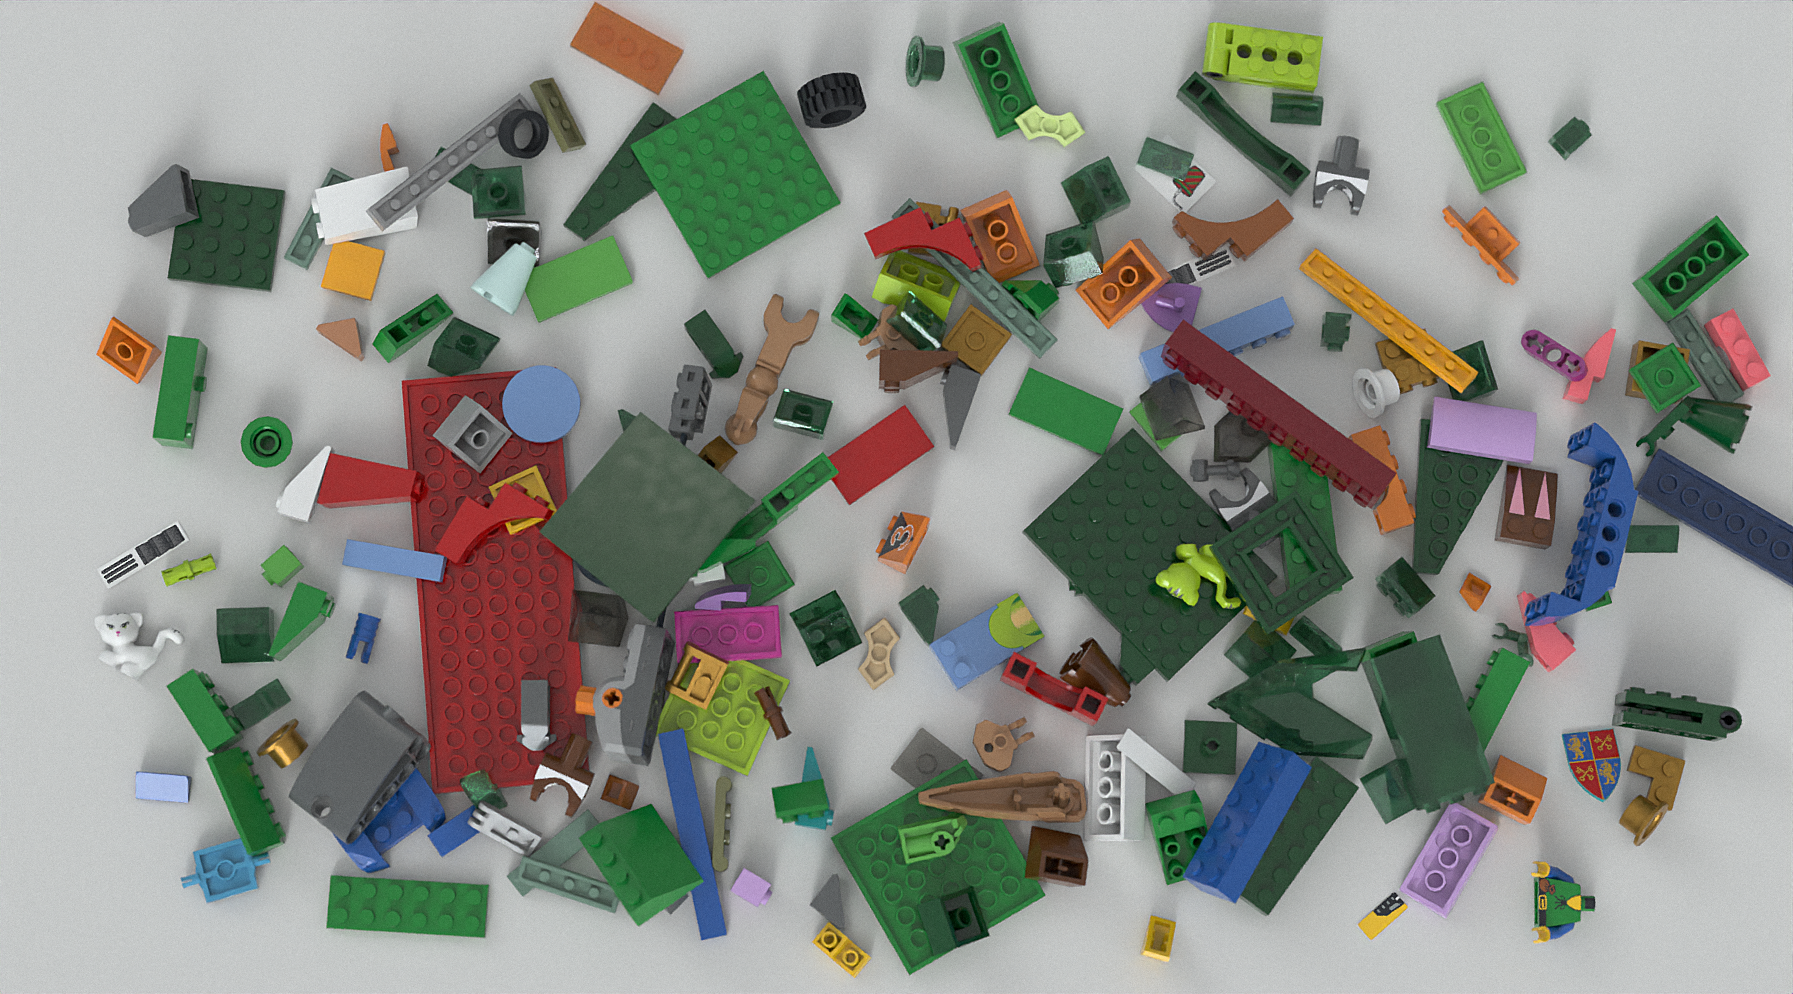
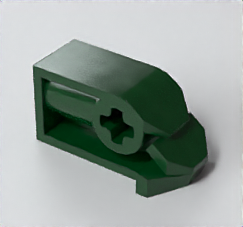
M705 309L684 323L686 332L712 367L713 371L709 373L712 379L731 378L738 373L744 358L741 352L736 355L734 354L731 345Z

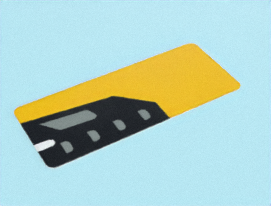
M1394 892L1358 923V926L1372 940L1401 915L1408 906Z

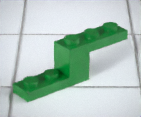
M822 452L761 499L762 504L739 520L724 539H756L758 541L797 511L798 505L838 475L839 471Z

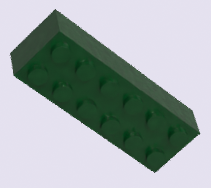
M1318 757L1313 758L1308 764L1312 767L1239 897L1264 916H1268L1359 789L1357 785Z

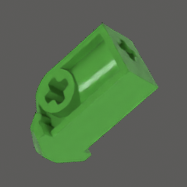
M951 813L947 816L897 826L906 864L949 854L961 838L960 834L967 825V820L963 814ZM939 835H943L947 839L944 840L943 846H939L938 842H934L938 840Z

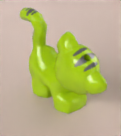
M1196 544L1177 546L1175 548L1176 556L1180 560L1185 561L1172 564L1167 570H1163L1156 577L1158 585L1165 587L1170 594L1183 599L1191 606H1194L1199 599L1200 576L1217 583L1216 601L1223 608L1234 609L1241 604V600L1238 597L1226 598V574L1208 548L1211 545H1203L1199 548V552L1197 551Z

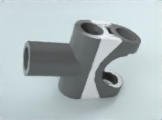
M1338 136L1333 163L1322 160L1318 161L1313 185L1314 208L1321 209L1324 196L1329 191L1340 190L1349 198L1350 214L1358 216L1367 191L1370 172L1369 169L1355 167L1359 139L1350 136Z
M1248 468L1240 471L1246 487L1244 499L1231 501L1222 496L1216 489L1209 492L1215 510L1231 528L1232 532L1276 504L1265 485ZM1276 534L1259 547L1261 549L1279 538L1280 535Z

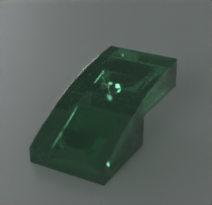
M277 678L255 691L250 697L231 707V711L240 722L244 731L281 709L291 699Z
M484 769L460 778L462 789L477 809H480L478 805L481 801H485L498 809L508 806L497 784L491 782Z

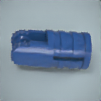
M358 613V619L353 630L354 633L351 636L346 658L351 660L354 658L360 640L365 642L361 654V663L368 664L375 642L374 638L377 634L376 631L381 621L380 618Z

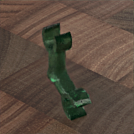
M1504 623L1495 624L1502 627L1504 633L1502 636L1495 634L1491 636L1496 640L1505 638L1517 642L1518 656L1526 657L1530 661L1529 667H1532L1534 660L1528 652L1527 634L1511 630Z

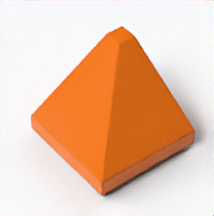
M1469 572L1459 593L1470 608L1476 612L1483 604L1491 585Z

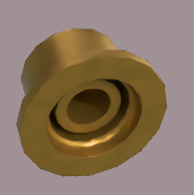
M296 718L292 719L276 730L258 748L257 755L261 757L268 754L281 769L296 760L308 747V743L295 730L299 721Z
M1641 794L1629 804L1622 814L1619 824L1635 835L1633 841L1635 846H1640L1657 828L1667 812L1668 804L1663 802L1656 806Z

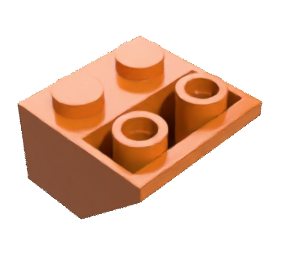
M1499 755L1478 802L1523 825L1530 824L1542 800L1548 778Z

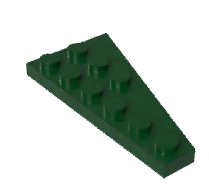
M653 102L563 226L586 241L607 226L617 216L625 213L641 199H645L652 194L655 189L630 145L677 118Z

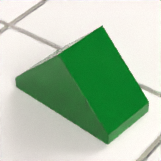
M844 293L831 314V322L860 339L869 335L878 322L874 315L846 293Z

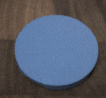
M546 365L532 366L517 373L508 383L502 401L504 417L510 428L519 437L536 443L554 442L567 435L579 418L581 406L580 395L573 380L563 371Z

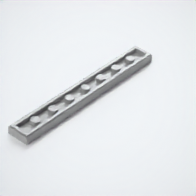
M519 93L368 208L366 213L383 232L499 142V125L502 118L509 111L514 109L534 111L533 108ZM522 119L518 123L516 129L519 126H521L524 122H526L528 119Z

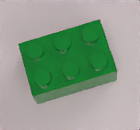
M191 669L166 686L208 752L213 754L223 752L244 738L240 733L244 730L236 717L233 718L232 715L227 713L226 710L229 709V706L222 695L219 696L217 693H214L212 688L215 687V684L207 673Z

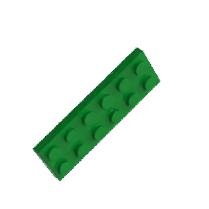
M331 875L326 928L485 938L489 885Z

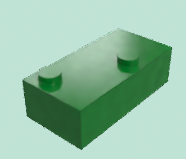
M1716 215L1705 222L1632 284L1665 323L1676 317L1748 257L1749 253Z
M168 335L152 436L153 439L163 446L193 449L201 392H205L207 377H204L208 348L200 339Z

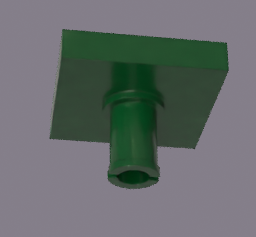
M1185 720L1182 772L1235 775L1237 723Z

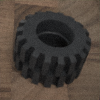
M847 72L826 74L807 82L797 92L805 125L811 128H832L846 124L863 114L867 108L860 81L856 74Z

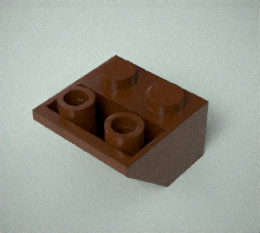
M1031 826L1025 878L1068 887L1085 886L1089 859L1081 836Z

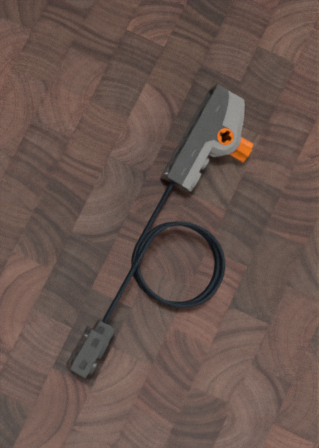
M684 364L682 373H678L676 386L679 390L673 395L672 413L668 430L671 436L680 439V443L686 446L687 440L693 441L694 433L703 434L712 383L704 367ZM573 559L586 578L598 585L608 587ZM666 609L658 617L656 627L635 624V627L630 631L627 644L629 657L626 656L623 662L625 677H611L604 680L597 688L580 686L579 691H577L575 711L578 714L596 717L597 732L603 751L608 753L611 761L649 766L651 762L666 690L665 685L668 680L675 642L668 630L663 628Z

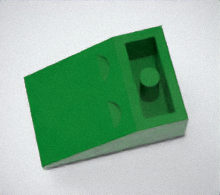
M1195 790L1145 803L1150 829L1167 885L1186 880L1182 876L1208 832L1202 802Z

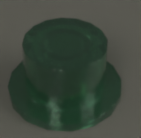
M913 37L907 50L905 64L908 85L917 87L921 80L938 82L943 75L945 66L943 47L926 45L922 37Z

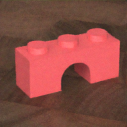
M1734 309L1711 319L1704 325L1715 347L1720 346L1727 354L1731 363L1729 371L1742 391L1757 385L1771 376Z

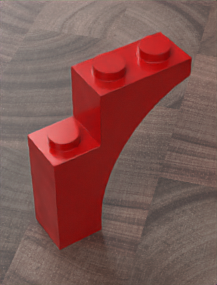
M921 207L864 233L876 260L900 250L924 248L951 255L965 264L972 272L982 268L980 261L984 259L978 245L973 247L969 237L973 236L967 222L962 224L960 217L931 230L930 227L934 226L928 211L923 213Z
M516 482L513 485L504 483L490 508H488L490 503L483 498L476 496L473 499L467 496L435 551L456 564L463 565L477 543L495 528L524 518L549 520L554 511L548 508L550 502L538 495L535 498L527 495L528 489Z

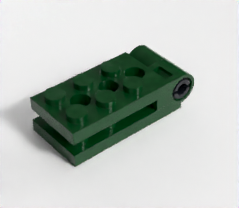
M1630 687L1629 689H1624V692L1616 694L1614 705L1630 708L1621 710L1620 713L1613 715L1612 726L1712 742L1727 738V734L1736 732L1742 724L1740 712L1733 707L1697 702V697L1681 695V698H1671V693L1662 691L1646 694L1645 689ZM1643 710L1655 711L1653 714H1642ZM1669 714L1691 717V722L1670 719L1668 716Z

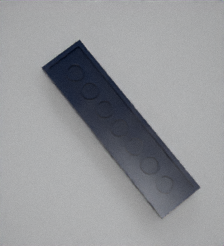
M1659 448L1635 490L1639 491L1637 497L1793 587V526Z

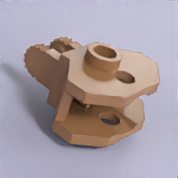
M891 304L880 312L878 327L871 334L860 339L858 343L861 347L871 343L874 339L878 340L880 347L871 350L866 355L867 359L871 360L880 355V350H917L920 332L907 310ZM900 326H903L906 331H902Z
M1025 717L1003 726L988 720H984L976 725L973 745L986 767L998 772L1008 769L1011 766L1013 751L1022 743L1035 737L1033 732H1027L1014 740L1010 731L1024 726L1027 723ZM991 745L993 748L992 752H986L984 746Z

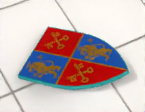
M1614 729L1562 734L1567 762L1574 779L1589 795L1601 802L1606 801L1614 791L1621 771V760Z

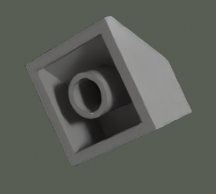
M465 395L433 436L474 470L481 473L512 435V432L480 404Z

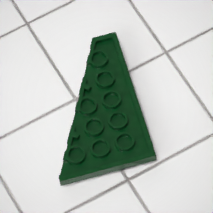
M1420 419L1412 573L1438 575L1504 460L1427 448L1431 419Z

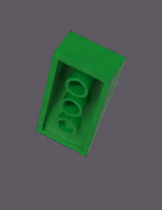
M996 22L954 41L953 45L996 138H999L1019 129L1020 127L1014 119L1034 105L1038 107L1039 105L1005 24Z

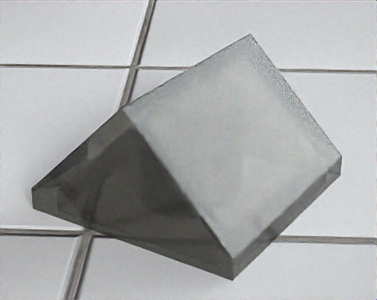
M488 218V264H494L515 243L521 245L524 242L536 250L533 254L537 257L534 267H538L540 265L542 240L540 222Z
M1166 376L1140 395L1139 399L1156 441L1205 429L1189 384Z
M572 590L568 642L620 647L629 619L625 600L619 595Z

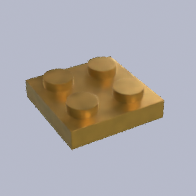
M970 304L940 344V347L945 351H958V360L974 372L981 374L982 377L1012 334Z

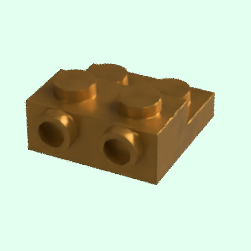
M1391 339L1375 343L1382 369L1390 370L1396 377L1400 394L1412 391V386L1422 384L1423 387H1428L1438 383L1437 379L1440 377Z

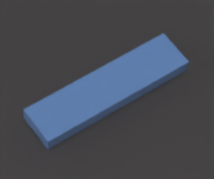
M347 539L342 565L443 582L447 558L442 555Z

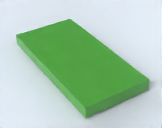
M1483 82L1436 103L1479 194L1527 173Z
M612 235L533 268L525 292L537 321L540 323L633 284V280Z

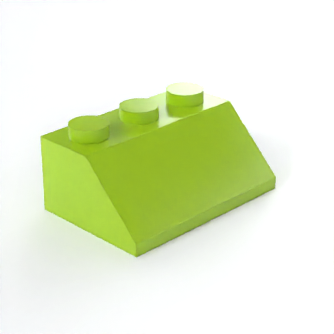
M900 250L889 254L879 274L872 298L879 300L883 304L895 305L907 310L909 314L917 315L931 323L943 326L961 283L945 268Z

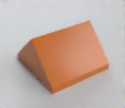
M113 317L109 322L96 355L138 384L162 352L151 342Z

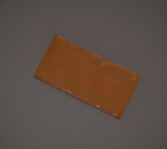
M594 2L570 43L571 48L658 96L684 53V50L597 2Z

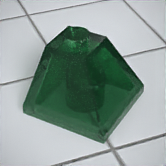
M454 317L434 342L427 366L450 377L479 369L498 345L501 338Z

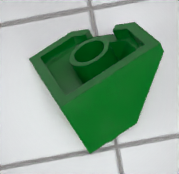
M1005 280L1001 284L1039 322L1060 300L1057 296L1059 294L1058 290L1052 284H1045L1042 280Z

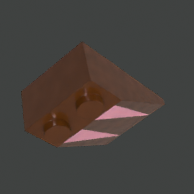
M1506 465L1494 541L1544 550L1551 546L1556 515L1557 473Z

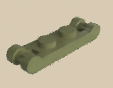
M725 776L718 778L715 790L712 864L718 872L726 871L729 866L728 860L724 857V846H729L730 830H725L726 819H731V804L726 803L727 793L732 789V782Z

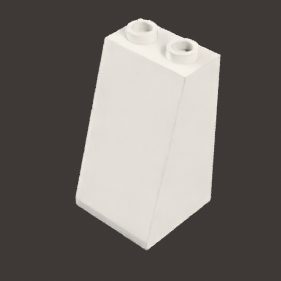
M408 167L315 189V198H311L313 213H319L320 222L316 223L318 237L324 238L325 245L416 229L418 220L416 206L383 232L366 213L368 208L410 177Z

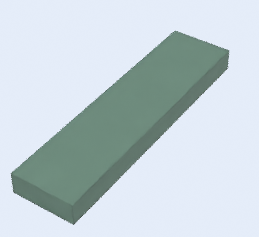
M331 167L321 188L355 179ZM312 205L284 256V259L306 270L309 269L324 238L318 237L316 223L320 222L319 213H313Z
M1686 309L1665 323L1680 347L1690 349L1689 361L1715 400L1733 402L1744 395L1742 389L1689 309Z
M587 809L530 857L561 867L584 848L579 837L595 827L599 822ZM518 866L506 877L524 897L535 887L515 881L519 869Z
M525 855L522 857L515 881L611 913L616 912L619 899L607 882Z

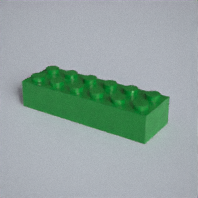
M1271 442L1267 449L1275 502L1277 503L1294 491H1297L1337 551L1328 477L1317 475L1311 470L1310 464L1304 460H1296L1290 455V450L1285 446H1278ZM1285 528L1279 532L1285 587L1288 590L1316 570L1289 529ZM1342 586L1329 595L1339 594L1342 591Z

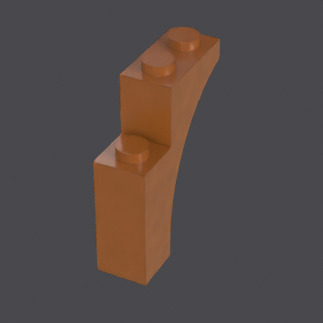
M1277 199L1263 211L1234 222H1209L1197 219L1181 211L1173 218L1172 223L1174 226L1172 228L1181 239L1185 238L1189 242V249L1197 258L1201 257L1205 261L1225 244L1229 243L1231 253L1237 259L1241 257L1245 262L1287 228L1294 218Z

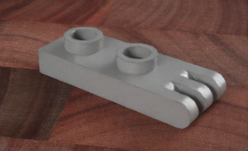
M481 801L478 805L480 809H475L473 812L474 817H470L467 823L514 851L529 857L541 840L542 833L493 805Z

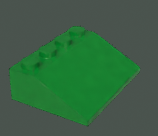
M652 804L603 821L579 837L592 860L638 927L704 882Z

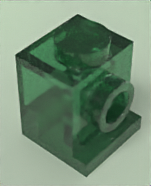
M1325 312L1322 317L1321 347H1327V351L1342 352L1345 341H1349L1350 326H1346V324L1351 320L1352 314Z

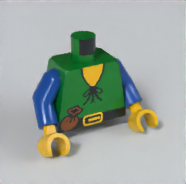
M1533 861V864L1538 865V872H1531V876L1537 877L1534 878V928L1531 931H1537L1539 935L1538 940H1533V942L1543 943L1548 940L1558 939L1573 930L1575 922L1581 921V911L1594 912L1595 896H1581V886L1574 883L1573 877L1557 867L1550 866L1546 862Z

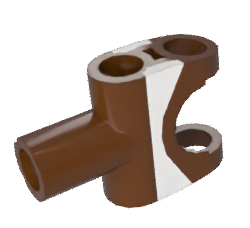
M571 733L561 758L547 752L536 773L530 800L537 802L541 793H544L551 785H561L566 788L569 796V805L565 815L572 818L584 801L595 777V773L582 768L593 742Z

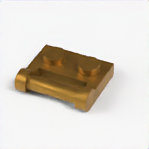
M687 641L683 648L685 652L672 679L667 681L665 689L706 710L729 661L700 648L695 643ZM693 657L701 659L688 688L682 687L680 684Z

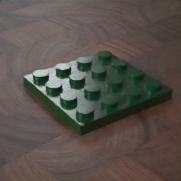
M191 179L199 218L175 226L167 278L174 281L271 292L286 194L285 190Z

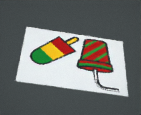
M1168 135L1134 167L1179 212L1183 211L1186 213L1217 182Z

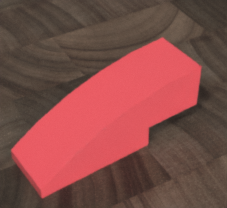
M1611 328L1583 355L1582 359L1588 368L1587 375L1580 381L1574 382L1569 380L1562 399L1580 404L1588 400L1592 381L1599 383L1604 379L1616 329ZM1577 365L1574 370L1578 372L1580 370L1579 366Z

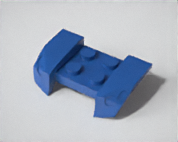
M416 768L354 842L346 844L336 835L334 836L347 855L361 870L373 873L390 867L382 856L383 853L423 825L432 833L443 825L446 815L436 795Z

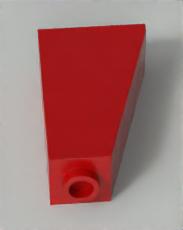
M330 453L317 503L332 509L419 501L420 495L425 490V476L414 470Z

